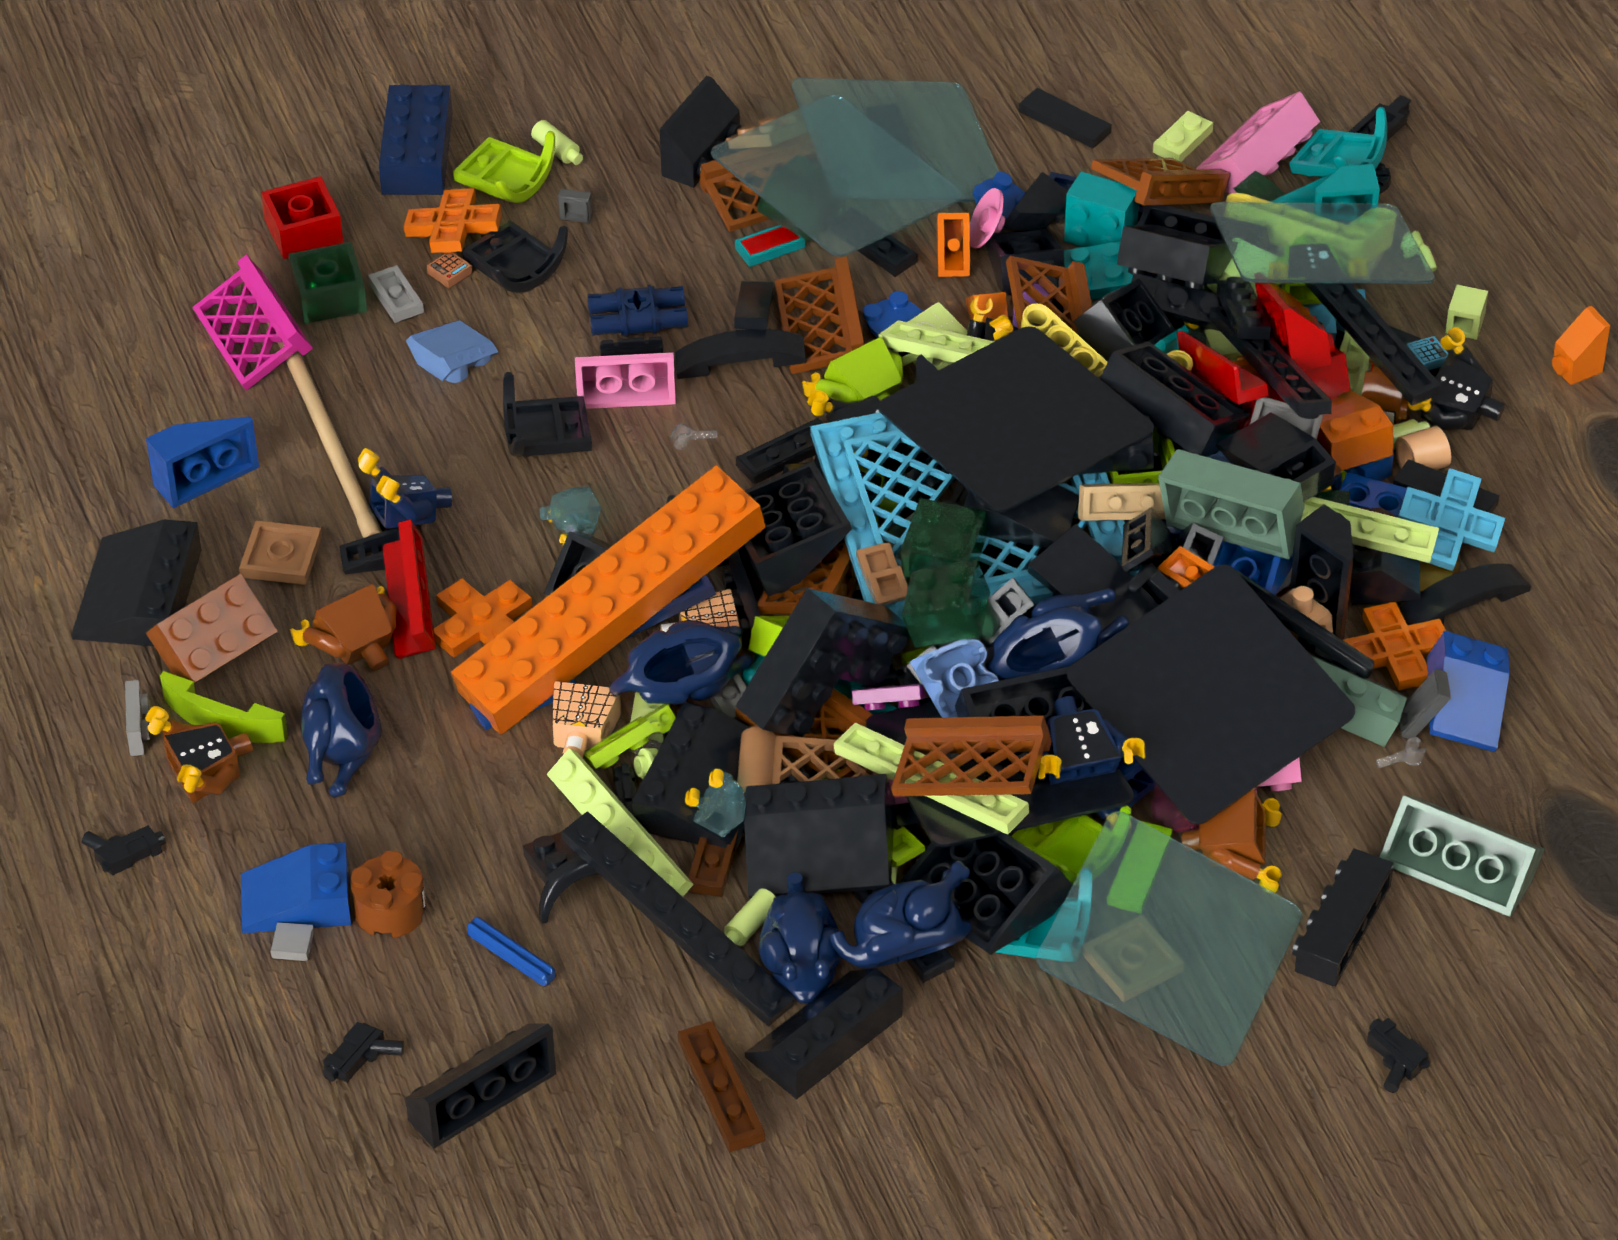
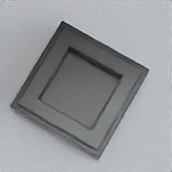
M560 189L558 195L559 218L561 220L590 223L593 216L591 193Z

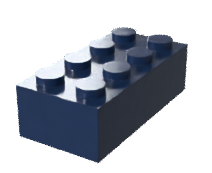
M389 85L379 160L382 195H443L453 115L450 85Z

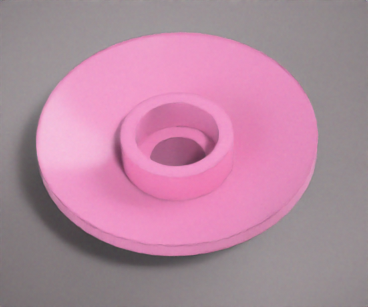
M996 188L990 189L977 204L970 220L971 247L976 249L982 247L993 236L994 232L999 233L1003 228L1005 216L1002 215L1004 197L1001 190Z

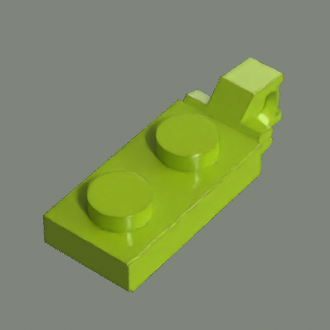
M663 704L644 717L636 718L587 749L584 753V758L591 767L606 769L615 764L620 759L618 755L630 748L633 751L645 745L649 741L648 736L652 733H667L676 717L669 705Z

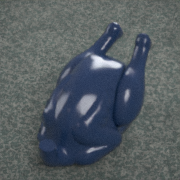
M1109 588L1087 594L1051 596L1035 605L1031 618H1028L1026 615L1017 616L996 637L993 647L995 655L985 666L989 672L1005 680L1069 667L1128 627L1129 619L1122 615L1118 616L1101 631V621L1098 617L1093 616L1087 608L1114 601L1116 597L1115 591Z
M696 620L680 621L671 625L666 632L656 630L628 653L629 667L610 684L609 690L614 696H619L623 692H638L646 703L683 704L689 698L695 701H702L715 696L723 690L735 675L753 663V658L749 654H743L735 659L742 647L739 638L743 632L740 627H718Z
M335 662L322 666L316 681L312 682L307 689L302 705L301 733L309 754V770L306 780L311 785L324 781L323 761L332 765H339L337 777L329 789L332 797H339L347 792V786L353 774L369 758L382 732L377 706L365 680L346 663Z
M955 861L952 863L951 869L943 872L940 882L908 881L893 884L872 893L862 903L854 921L856 945L851 946L846 941L844 932L840 931L829 936L832 947L845 961L857 967L871 969L925 956L963 940L972 930V925L970 922H965L961 919L956 905L951 900V893L954 888L960 886L962 880L970 876L969 868L961 861Z
M796 872L789 874L787 878V894L773 899L760 934L759 955L765 967L770 970L771 976L796 998L795 1000L801 1004H808L815 1000L831 983L835 975V968L841 963L842 958L832 947L829 938L831 934L840 932L834 917L821 894L804 892L801 874Z

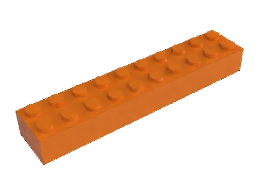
M714 466L453 669L451 674L459 694L469 704H472L479 710L500 735L504 734L554 694L555 681L569 683L672 600L676 599L704 575L765 529L760 505L720 467Z

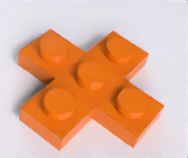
M475 188L444 190L439 207L408 209L403 226L405 236L419 238L431 236L429 241L431 253L462 251L467 233L488 234L490 232H498L502 218L501 204L475 205L477 199Z
M462 578L436 595L437 605L447 612L451 618L433 629L435 642L453 658L479 641L486 645L513 624V619L533 607L532 597L511 580L483 596Z
M1396 602L1363 608L1362 619L1370 634L1343 639V641L1374 661L1373 669L1386 666L1398 691L1420 686L1428 678L1427 663L1424 658L1428 656L1443 631H1446L1441 620L1435 619L1407 625Z

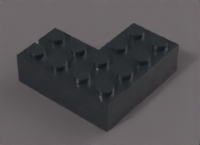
M807 588L735 707L762 730L803 737L813 726L814 718L822 705L831 697L832 689L838 679L878 687L880 682L889 674L890 666L894 661L891 659L893 654L898 655L905 648L913 628L886 606Z

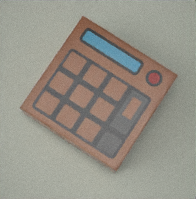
M445 253L427 265V274L450 289L472 274V265L455 253Z

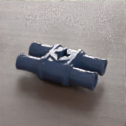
M651 285L633 289L619 287V289H616V292L587 294L592 336L621 333V336L628 337V334L653 332L654 335L660 332V329L688 327L687 307H683L685 306L683 286L656 289ZM679 306H682L681 308H674V309H658V308H664V307H679ZM607 312H610V313H612V312H618V313L607 314V315H593V314H600V313H607Z

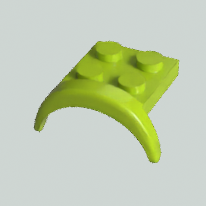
M553 131L546 133L541 156L488 137L453 171L454 181L508 202H525L541 188L550 173L555 153V133Z
M1125 805L1120 809L1117 822L1112 831L1088 816L1081 815L1017 830L1011 837L1055 865L1074 887H1079L1082 869L1087 868L1091 870L1093 881L1117 857L1128 833L1131 808Z

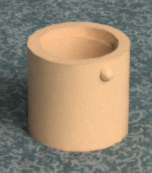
M1438 426L1398 437L1396 440V456L1401 469L1408 459L1434 470L1448 467L1451 463V449L1448 439Z

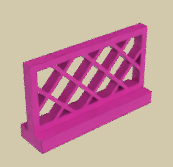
M246 254L237 261L241 269L192 308L240 384L248 390L296 351H299L304 356L313 347L263 271ZM244 282L245 285L241 296H232L233 290ZM248 303H257L254 315H244ZM214 304H219L216 315L206 316L205 311ZM229 304H238L235 315H226ZM223 323H232L228 335H219ZM241 323H251L247 335H238ZM260 323H270L267 334L257 335ZM254 342H264L260 354H251ZM273 342L284 343L285 346L278 352L269 354ZM235 343H244L241 354H232ZM257 362L255 370L245 377L244 372L247 363Z

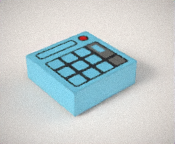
M1435 336L1406 344L1428 371L1441 367L1449 354L1442 348Z

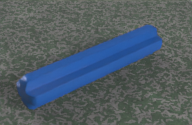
M475 917L467 925L468 936L540 985L548 986L555 979V968L482 918Z

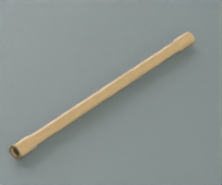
M277 342L280 349L285 346L283 342ZM296 351L285 361L355 514L359 530L363 538L381 533L382 529L367 503L299 351Z

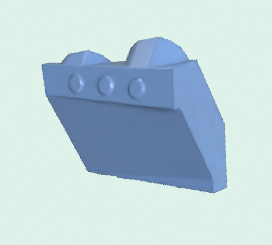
M460 320L411 335L406 340L419 366L441 381L446 380L451 383L463 381L468 377V368L484 366L491 361L492 356L499 352L492 341Z
M969 637L909 661L942 718L958 717L955 704L961 689L999 681L998 677L994 673L989 672L984 664L987 652L983 643L975 639L970 640Z

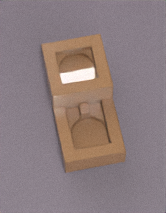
M890 542L856 551L859 567L875 604L887 605L911 598L901 565H897Z

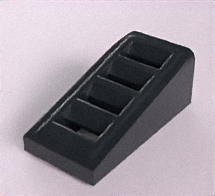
M399 527L340 545L341 561L345 575L385 570L384 555L381 551H383L384 544L400 540ZM367 552H372V555L367 556ZM353 554H359V559L354 561Z

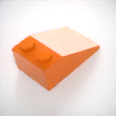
M1353 391L1341 393L1339 397L1331 400V414H1323L1316 440L1336 461V465L1342 471L1393 456V424L1380 405Z

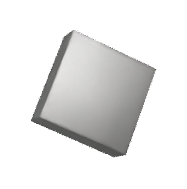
M277 922L271 946V957L274 959L308 961L314 936L313 925Z

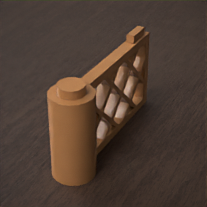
M755 725L743 731L741 735L736 796L737 799L745 803L746 787L780 784L782 780L791 774L799 782L823 780L826 777L836 779L839 777L833 771L845 763L856 773L852 777L870 776L869 774L873 771L862 768L859 764L837 755L839 757L837 760L827 766L817 756L823 751H833L835 753L834 742L836 740L778 736L772 731L762 730L758 725ZM783 748L798 749L804 756L791 763L782 754ZM809 761L820 770L819 773L810 779L798 770Z

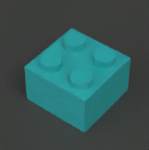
M1081 171L1066 194L1064 242L1080 247H1088L1121 241L1123 226H1135L1138 224L1139 203L1134 201L1137 190L1122 183Z

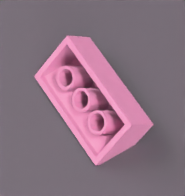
M1301 91L1261 107L1196 169L1225 170L1230 173L1225 192L1231 194L1244 190L1246 193H1249L1261 185L1260 179L1262 177L1268 176L1278 169V161L1288 158L1296 151L1294 147L1296 144L1306 141L1313 135L1311 130L1320 120Z

